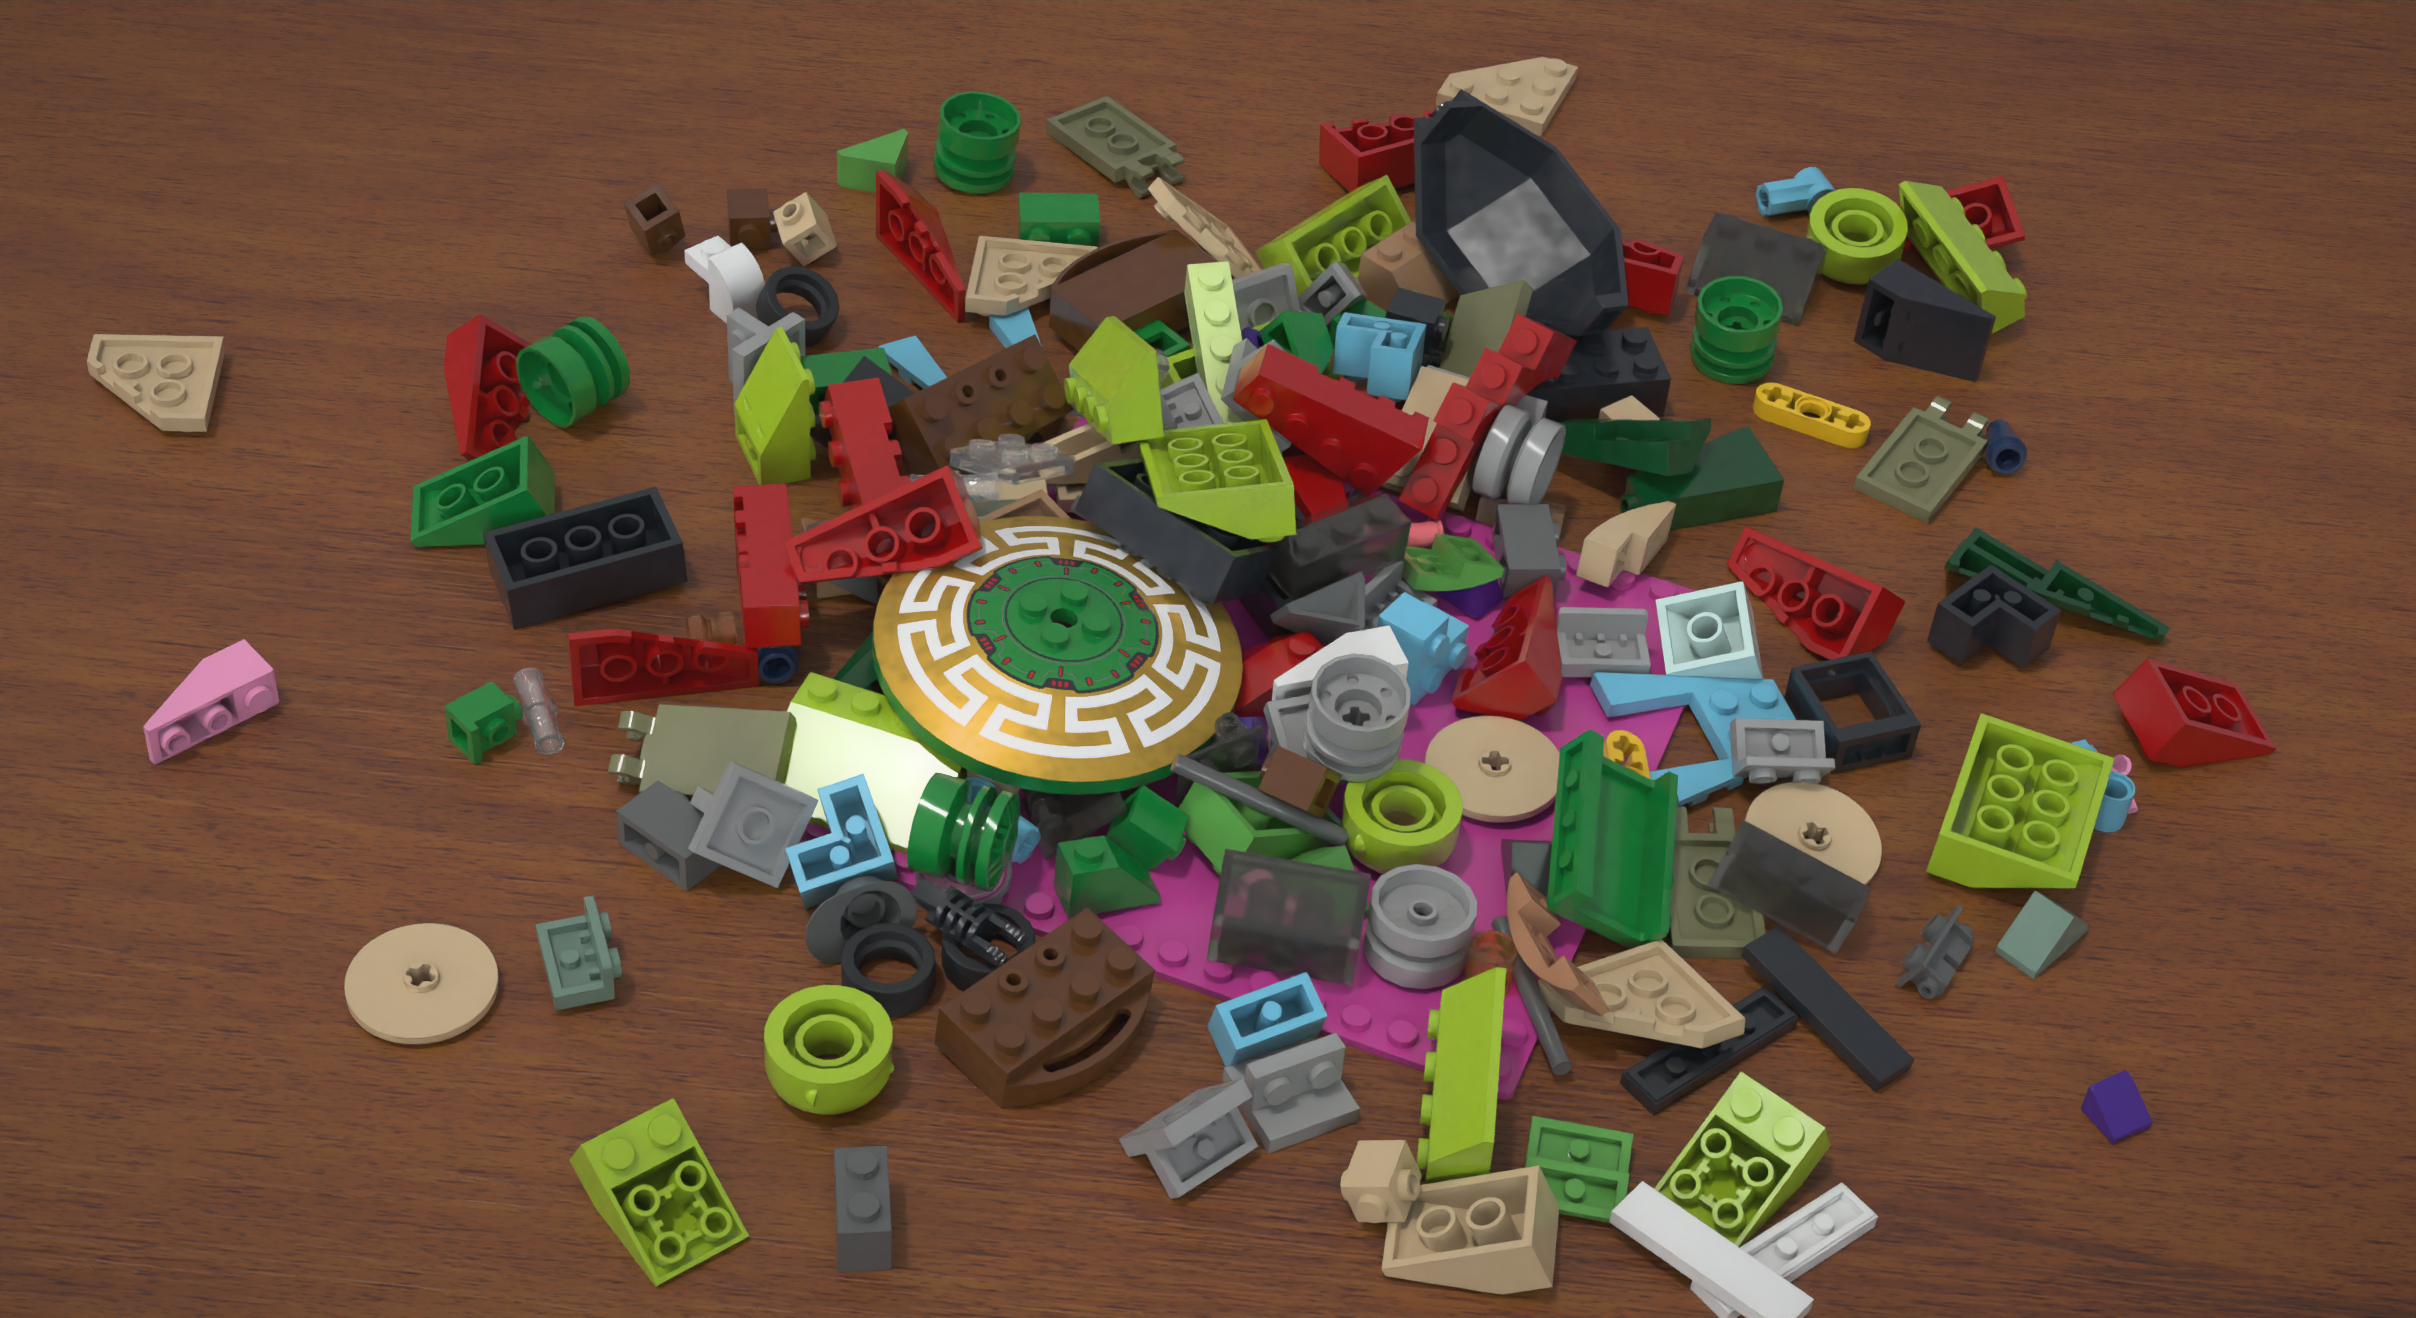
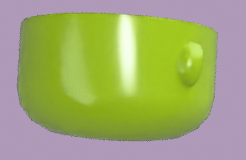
M1862 188L1838 189L1818 199L1812 207L1805 236V249L1811 263L1826 277L1848 285L1868 284L1870 277L1897 259L1901 260L1908 232V222L1901 208L1894 201L1878 192Z
M1397 759L1392 769L1378 778L1361 782H1348L1344 794L1343 815L1341 819V827L1345 828L1349 835L1345 843L1347 849L1355 859L1380 874H1385L1396 867L1413 864L1439 867L1447 861L1457 843L1463 813L1462 797L1452 780L1437 768L1415 760Z
M819 985L805 988L789 995L774 1008L765 1025V1068L772 1087L789 1105L805 1112L820 1115L850 1112L866 1105L880 1093L886 1085L890 1073L894 1071L891 1052L893 1027L889 1015L882 1005L870 995L846 986ZM828 1054L842 1056L835 1060L816 1058L817 1056Z

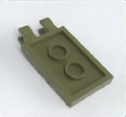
M1109 96L1046 119L1047 133L1115 183L1125 179L1132 193L1138 198L1151 194L1145 179L1154 176L1153 171L1157 169L1162 179L1170 185L1184 180V176L1175 168L1184 164V158L1177 153V144Z
M1522 279L1460 295L1439 368L1471 377L1485 347L1498 352L1517 313L1526 317L1533 287Z
M1939 395L1934 398L1925 412L1913 407L1856 476L1853 489L1928 524L1985 453L1988 441L1984 439L1986 434L1982 433L1990 419L1974 412L1962 429L1948 423L1949 417L1945 416L1953 402Z
M667 704L658 705L656 717L636 711H622L618 730L628 731L627 739L630 741L643 742L640 759L622 754L611 755L607 773L618 775L617 782L619 784L640 785V793L659 780L673 791L683 793L689 801H691L698 786L714 792L730 760L783 783L796 718L790 711Z
M1677 807L1675 821L1676 844L1674 847L1672 870L1674 882L1671 888V925L1667 934L1668 946L1681 958L1743 959L1741 954L1744 947L1766 933L1750 835L1735 834L1732 808L1713 807L1712 809L1714 823H1708V833H1689L1686 807Z

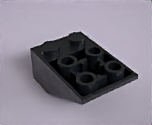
M1897 259L1869 278L1854 342L1885 361L1976 382L1979 379L1996 316Z

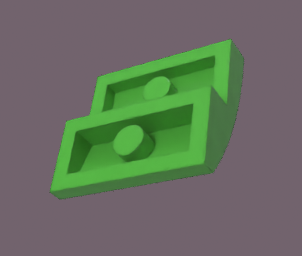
M1439 533L1435 534L1432 549L1391 543L1387 558L1389 562L1395 558L1404 562L1402 577L1414 590L1452 591L1471 588L1502 577L1504 568L1476 539Z
M1532 1116L1524 1168L1540 1166L1559 1205V1214L1610 1223L1612 1210L1627 1196L1633 1133Z

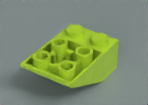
M777 327L734 403L735 436L759 485L788 484L811 479L810 461L816 459L815 445L810 436V428L815 427V414L809 401V395L815 393L814 378L809 368H803L799 347L796 342L790 343L783 327Z
M1740 1072L1654 1189L1740 1248L1802 1186L1831 1146L1824 1126L1743 1072Z
M674 1098L581 1144L569 1160L594 1207L655 1287L749 1237L747 1230Z

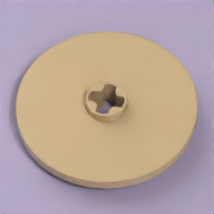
M1477 716L1462 719L1448 725L1437 733L1426 751L1425 763L1447 775L1457 786L1463 802L1462 815L1498 823L1520 821L1541 813L1556 799L1560 753L1544 734L1523 722L1499 716ZM1491 767H1497V771L1492 770Z
M1787 782L1775 785L1757 796L1749 807L1744 819L1743 834L1750 835L1755 866L1774 884L1798 896L1816 900H1835L1851 896L1869 884L1881 861V839L1870 816L1851 798L1824 785L1809 784L1808 782Z
M437 923L407 925L376 937L365 945L353 958L344 981L348 1009L352 1017L362 1028L387 1041L415 1045L443 1041L457 1036L474 1026L491 1008L499 986L497 963L486 944L463 929Z

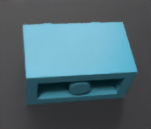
M1305 972L1216 1005L1207 1028L1225 1067L1312 1036L1316 1038L1327 1018V1013L1308 973Z

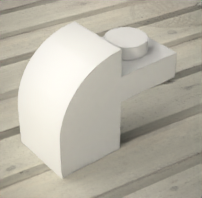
M716 236L684 250L685 264L709 283L710 310L726 324L727 314L737 308L758 319L756 303L765 285V281L758 263L743 243L731 247L722 238Z

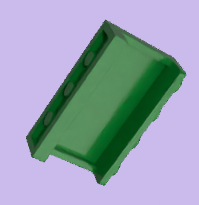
M1589 729L1560 748L1546 909L1632 949L1666 937L1671 925V888L1674 882L1672 870L1674 847L1676 844L1675 821L1676 808L1679 801L1677 795L1678 775L1668 771L1659 778L1650 780L1604 757V736Z

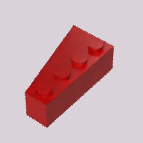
M1434 110L1424 111L1423 118H1431ZM1404 113L1389 115V122L1369 124L1367 118L1352 120L1351 127L1335 129L1333 122L1320 124L1319 165L1349 192L1388 175L1393 187L1396 189L1415 183L1414 118L1416 117L1404 115Z
M1622 238L1628 306L1639 308L1647 314L1669 315L1677 295L1684 256L1640 239L1629 243Z
M1267 343L1241 368L1233 401L1258 419H1267L1269 426L1361 494L1368 498L1423 449L1429 417L1416 411L1413 415L1395 408L1396 402L1379 395L1378 399L1355 390V383L1342 377L1339 380L1329 378L1318 373V366Z
M872 378L828 385L824 401L819 402L820 421L823 428H830L832 441L828 442L829 459L832 467H839L842 480L837 482L839 502L841 507H848L850 511L910 483L909 475H899L902 472L900 445L896 439H888V435L892 434V419L880 379Z
M787 484L733 486L736 568L745 648L801 645L800 628L809 627V611L805 584L799 583L783 543L792 538Z

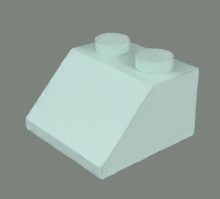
M1743 581L1656 599L1666 675L1764 679L1753 609Z

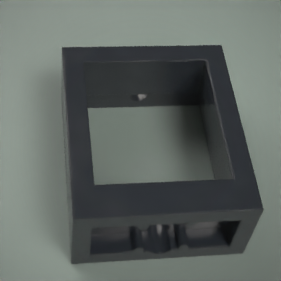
M1872 651L1791 668L1784 699L1796 720L1824 722L1826 758L1835 759V769L1830 772L1831 774L1912 757L1921 724ZM1858 693L1876 720L1837 728L1820 701Z

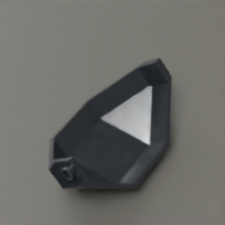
M1462 89L1452 101H1446L1434 110L1431 118H1414L1416 237L1460 295L1524 279L1533 287L1526 317L1564 334L1583 336L1604 333L1628 306L1621 229L1558 148Z

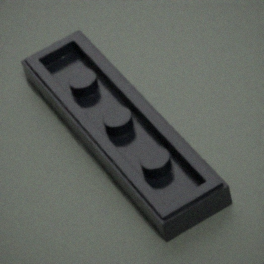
M1780 925L1744 947L1741 957L1875 1092L1910 1070L1915 1059Z
M1763 986L1732 1005L1745 1017L1744 1034L1705 1048L1670 1043L1622 1072L1620 1084L1654 1116L1796 1028L1799 1016L1768 988Z

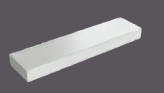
M1643 1181L1611 1212L1609 1220L1611 1224L1746 1318H1804L1811 1310L1814 1301L1812 1297Z
M1841 1182L1740 1248L1787 1281L1792 1282L1873 1229L1878 1215ZM1692 1280L1690 1289L1719 1318H1737L1741 1315Z

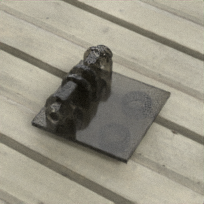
M1231 712L1224 713L1215 722L1216 736L1212 740L1211 746L1186 756L1221 773L1255 771L1263 727L1259 724L1247 729L1236 714ZM1178 775L1174 806L1179 808L1194 781Z
M1022 789L1027 795L1021 799L1030 823L1039 830L1041 835L1039 845L1046 860L1057 855L1058 843L1083 839L1128 811L1120 791L1103 794L1070 795Z

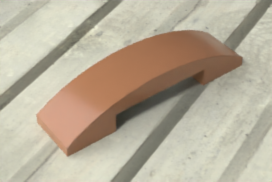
M1516 872L1509 880L1507 917L1511 936L1518 953L1537 976L1570 1004L1590 1014L1603 1016L1609 1011V1008L1593 980L1564 955L1559 959L1547 938L1549 934L1561 925L1556 914L1546 909L1547 898Z

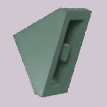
M2034 891L1998 943L1995 953L2032 979H2035L2088 931L2090 924L2053 899Z

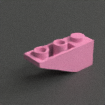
M245 639L202 659L143 726L149 758L154 765L279 704L274 669Z

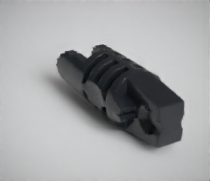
M921 879L911 892L916 903L929 912L925 917L926 922L998 968L1008 962L1009 959L1002 950L990 944L996 933L1019 946H1023L1029 938V934L952 885L947 891H944L927 880Z

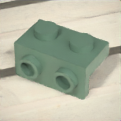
M594 895L583 897L585 915L535 924L537 941L555 1011L615 999L614 978L622 977L620 957L617 947L608 949L606 941L612 940L609 916L607 911L598 913Z

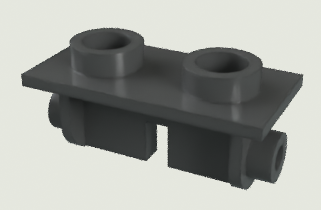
M1960 905L1945 917L1939 913L1936 914L1923 927L1920 935L1924 938L1922 944L1918 943L1901 962L1905 970L1895 985L1898 989L1910 980L1918 987V992L1925 998L1932 999L1943 994L1956 972L1955 968L1962 963L1974 944L1972 929L1956 921L1963 909Z

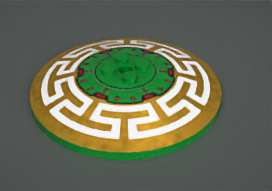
M1020 516L980 522L983 549L942 568L894 573L882 592L877 604L873 624L872 657L880 687L889 704L913 733L936 752L952 762L994 781L1027 790L1070 795L1103 794L1147 785L1174 774L1171 771V765L1178 753L1193 760L1202 756L1222 734L1234 712L1242 679V652L1237 631L1222 603L1208 605L1196 600L1190 594L1191 589L1179 581H1172L1161 576L1156 571V565L1145 558L1136 557L1126 552L1121 547L1122 542L1094 523L1047 516ZM1057 621L1067 622V623L1071 624L1072 627L1066 628V627H1065L1064 625H1062V624L1053 623V622H1057Z

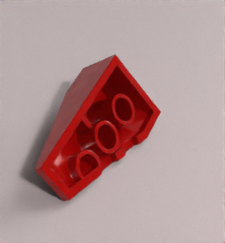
M886 171L876 172V237L957 323L965 321L966 289L936 207L929 203L917 190Z
M2004 176L1946 191L1950 198L1956 197L1960 201L1971 225L1977 224L1980 227L1989 249L2025 240V234ZM1906 236L1903 250H1917Z
M481 314L447 335L444 360V374L459 452L461 456L470 461L514 442L516 439L515 432L520 422L526 419L530 411L528 409L530 403L521 388L516 373V358L519 351L531 345V343Z
M948 465L783 542L797 579L801 584L942 568L983 549L979 518L964 481Z
M1746 526L1726 564L1775 613L1774 615L1799 638V641L1809 651L1828 660L1870 652L1885 642L1906 602L1879 584Z
M1546 574L1509 597L1491 626L1496 633L1487 642L1480 644L1474 652L1479 661L1473 671L1471 668H1467L1462 671L1457 679L1451 700L1456 709L1522 721L1533 714L1536 716L1543 715L1555 706L1562 681L1552 580Z
M622 629L567 634L569 671L574 706L759 687L757 648H745V646Z
M1309 630L1281 635L1241 651L1243 664L1241 686L1231 717H1265L1263 709L1267 702L1272 701L1274 680L1324 648Z

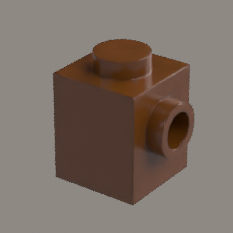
M659 183L624 202L630 228L651 256L662 250L673 248L679 240L686 237L680 212Z
M767 188L727 190L728 230L731 247L743 243L748 250L771 249L770 233H778V227L773 214L777 209H769Z
M1277 746L1275 753L1270 755L1262 766L1260 773L1262 781L1258 789L1323 818L1342 775Z

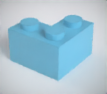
M1344 312L1336 330L1332 373L1343 375L1345 379L1359 382L1368 379L1367 395L1377 397L1381 395L1394 402L1407 400L1422 366L1426 324Z
M1404 592L1379 615L1377 627L1390 625L1409 662L1406 681L1411 689L1410 704L1414 706L1427 693H1434L1440 686L1443 677L1450 670H1457L1462 666L1469 653V646L1466 645L1469 625L1425 601L1422 602Z
M864 773L818 788L821 805L831 833L785 848L805 909L820 905L827 899L835 896L838 889L845 882L857 876H873L883 881L897 879L895 863Z

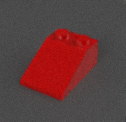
M2147 658L2113 693L2121 708V717L2132 727L2140 741L2139 748L2141 752L2154 763L2161 762L2182 768L2269 755L2277 749L2238 683Z

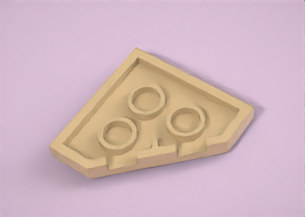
M1539 57L1449 74L1437 92L1436 105L1439 106L1446 101H1452L1462 89L1532 133L1541 136L1575 82L1578 66L1567 64L1560 59Z
M1160 177L1148 187V190L1158 201L1154 205L1155 209L1169 222L1175 220L1187 234L1198 242L1196 244L1218 262L1229 261L1231 275L1236 279L1263 270L1227 224Z
M979 236L966 294L965 312L978 313L982 316H989V314L1006 316L1050 299L1051 287L1057 276L1072 262L1098 247Z
M94 334L87 358L88 371L93 378L162 431L207 432L226 350L224 336Z
M1662 939L1578 967L1593 980L1608 1006L1609 1011L1603 1016L1590 1014L1578 1009L1542 979L1538 980V987L1546 1005L1564 1023L1698 1048H1705L1744 1034L1745 1017Z

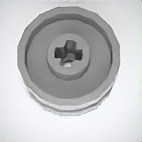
M1510 404L1504 406L1490 428L1477 461L1472 487L1474 493L1495 500L1507 491L1509 504H1540L1550 485L1562 453L1566 435L1565 425L1543 418L1532 427L1531 416L1528 411Z
M1420 864L1396 867L1381 875L1372 887L1369 914L1364 933L1363 952L1369 965L1384 979L1402 987L1428 989L1444 986L1458 978L1468 963L1471 936L1474 932L1477 917V900L1470 886L1451 872L1436 866Z

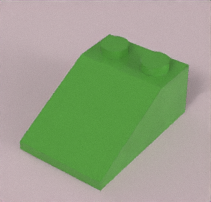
M1261 771L1223 773L1257 789L1262 781L1260 779ZM1197 782L1193 783L1179 806L1180 810L1189 815L1184 829L1186 837L1191 843L1201 849L1213 863L1214 870L1227 881L1242 880L1241 877L1256 868H1265L1272 873L1274 866L1311 848H1322L1332 844ZM1328 807L1323 819L1341 826L1340 819Z

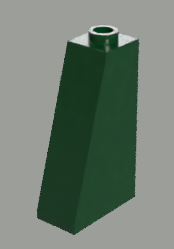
M1742 427L1705 443L1691 473L1664 476L1640 471L1628 476L1625 493L1620 498V510L1622 514L1646 505L1667 501L1675 503L1676 507L1670 530L1777 512L1784 479L1750 427Z

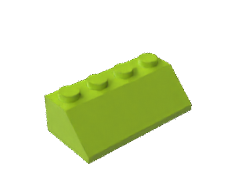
M1388 175L1356 188L1255 250L1264 269L1281 263L1292 264L1299 297L1336 261L1344 263L1353 276L1358 279L1361 253L1411 223V220Z
M1911 181L1900 183V207L1908 222L1907 237L1941 283L1948 289L1996 316L1991 334L2024 318V300L2027 299L2024 285L2018 278H2011L2006 271V264L2000 253L1996 250L1992 252L1986 245L1985 236L1977 224L1971 225L1960 201L1956 197L1950 198L1942 186Z
M1115 316L1106 317L1069 364L1070 378H1065L1064 380L1068 404L1073 403V407L1077 412L1083 415L1087 422L1091 423L1097 432H1100L1112 445L1164 437L1156 350Z
M1495 967L1443 989L1440 1010L1430 1009L1427 1039L1437 1040L1436 1052L1426 1051L1423 1081L1433 1082L1432 1095H1422L1420 1125L1429 1126V1138H1419L1416 1161L1419 1169L1426 1170L1425 1184L1490 1173L1495 1137L1506 968Z

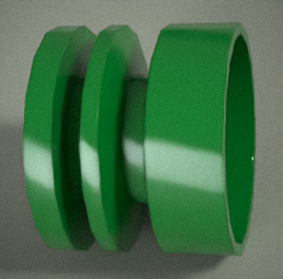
M969 91L957 93L945 99L939 111L938 139L935 144L936 152L934 153L933 160L934 172L938 178L951 188L966 193L985 194L999 191L1008 186L1014 176L1016 146L1018 145L1021 126L1020 113L1016 107L1006 99L987 92Z
M1726 276L1713 280L1704 286L1697 298L1696 325L1693 329V339L1690 346L1691 360L1697 369L1713 380L1728 384L1749 383L1759 380L1770 372L1775 361V349L1778 343L1777 335L1780 330L1783 314L1782 300L1777 292L1764 282L1746 276Z
M587 316L578 317L555 330L552 336L543 337L519 351L516 358V373L529 403L542 418L552 425L561 428L573 425L593 413L595 408L604 406L612 399L623 395L630 386L629 365L618 341L604 325L594 318Z
M935 772L922 792L913 818L907 847L909 870L937 878H944L956 861V878L959 884L970 885L974 880L977 889L988 892L993 891L999 884L1015 848L1020 816L1019 794L1002 791L997 797L995 787L984 785L972 803V786L969 780Z

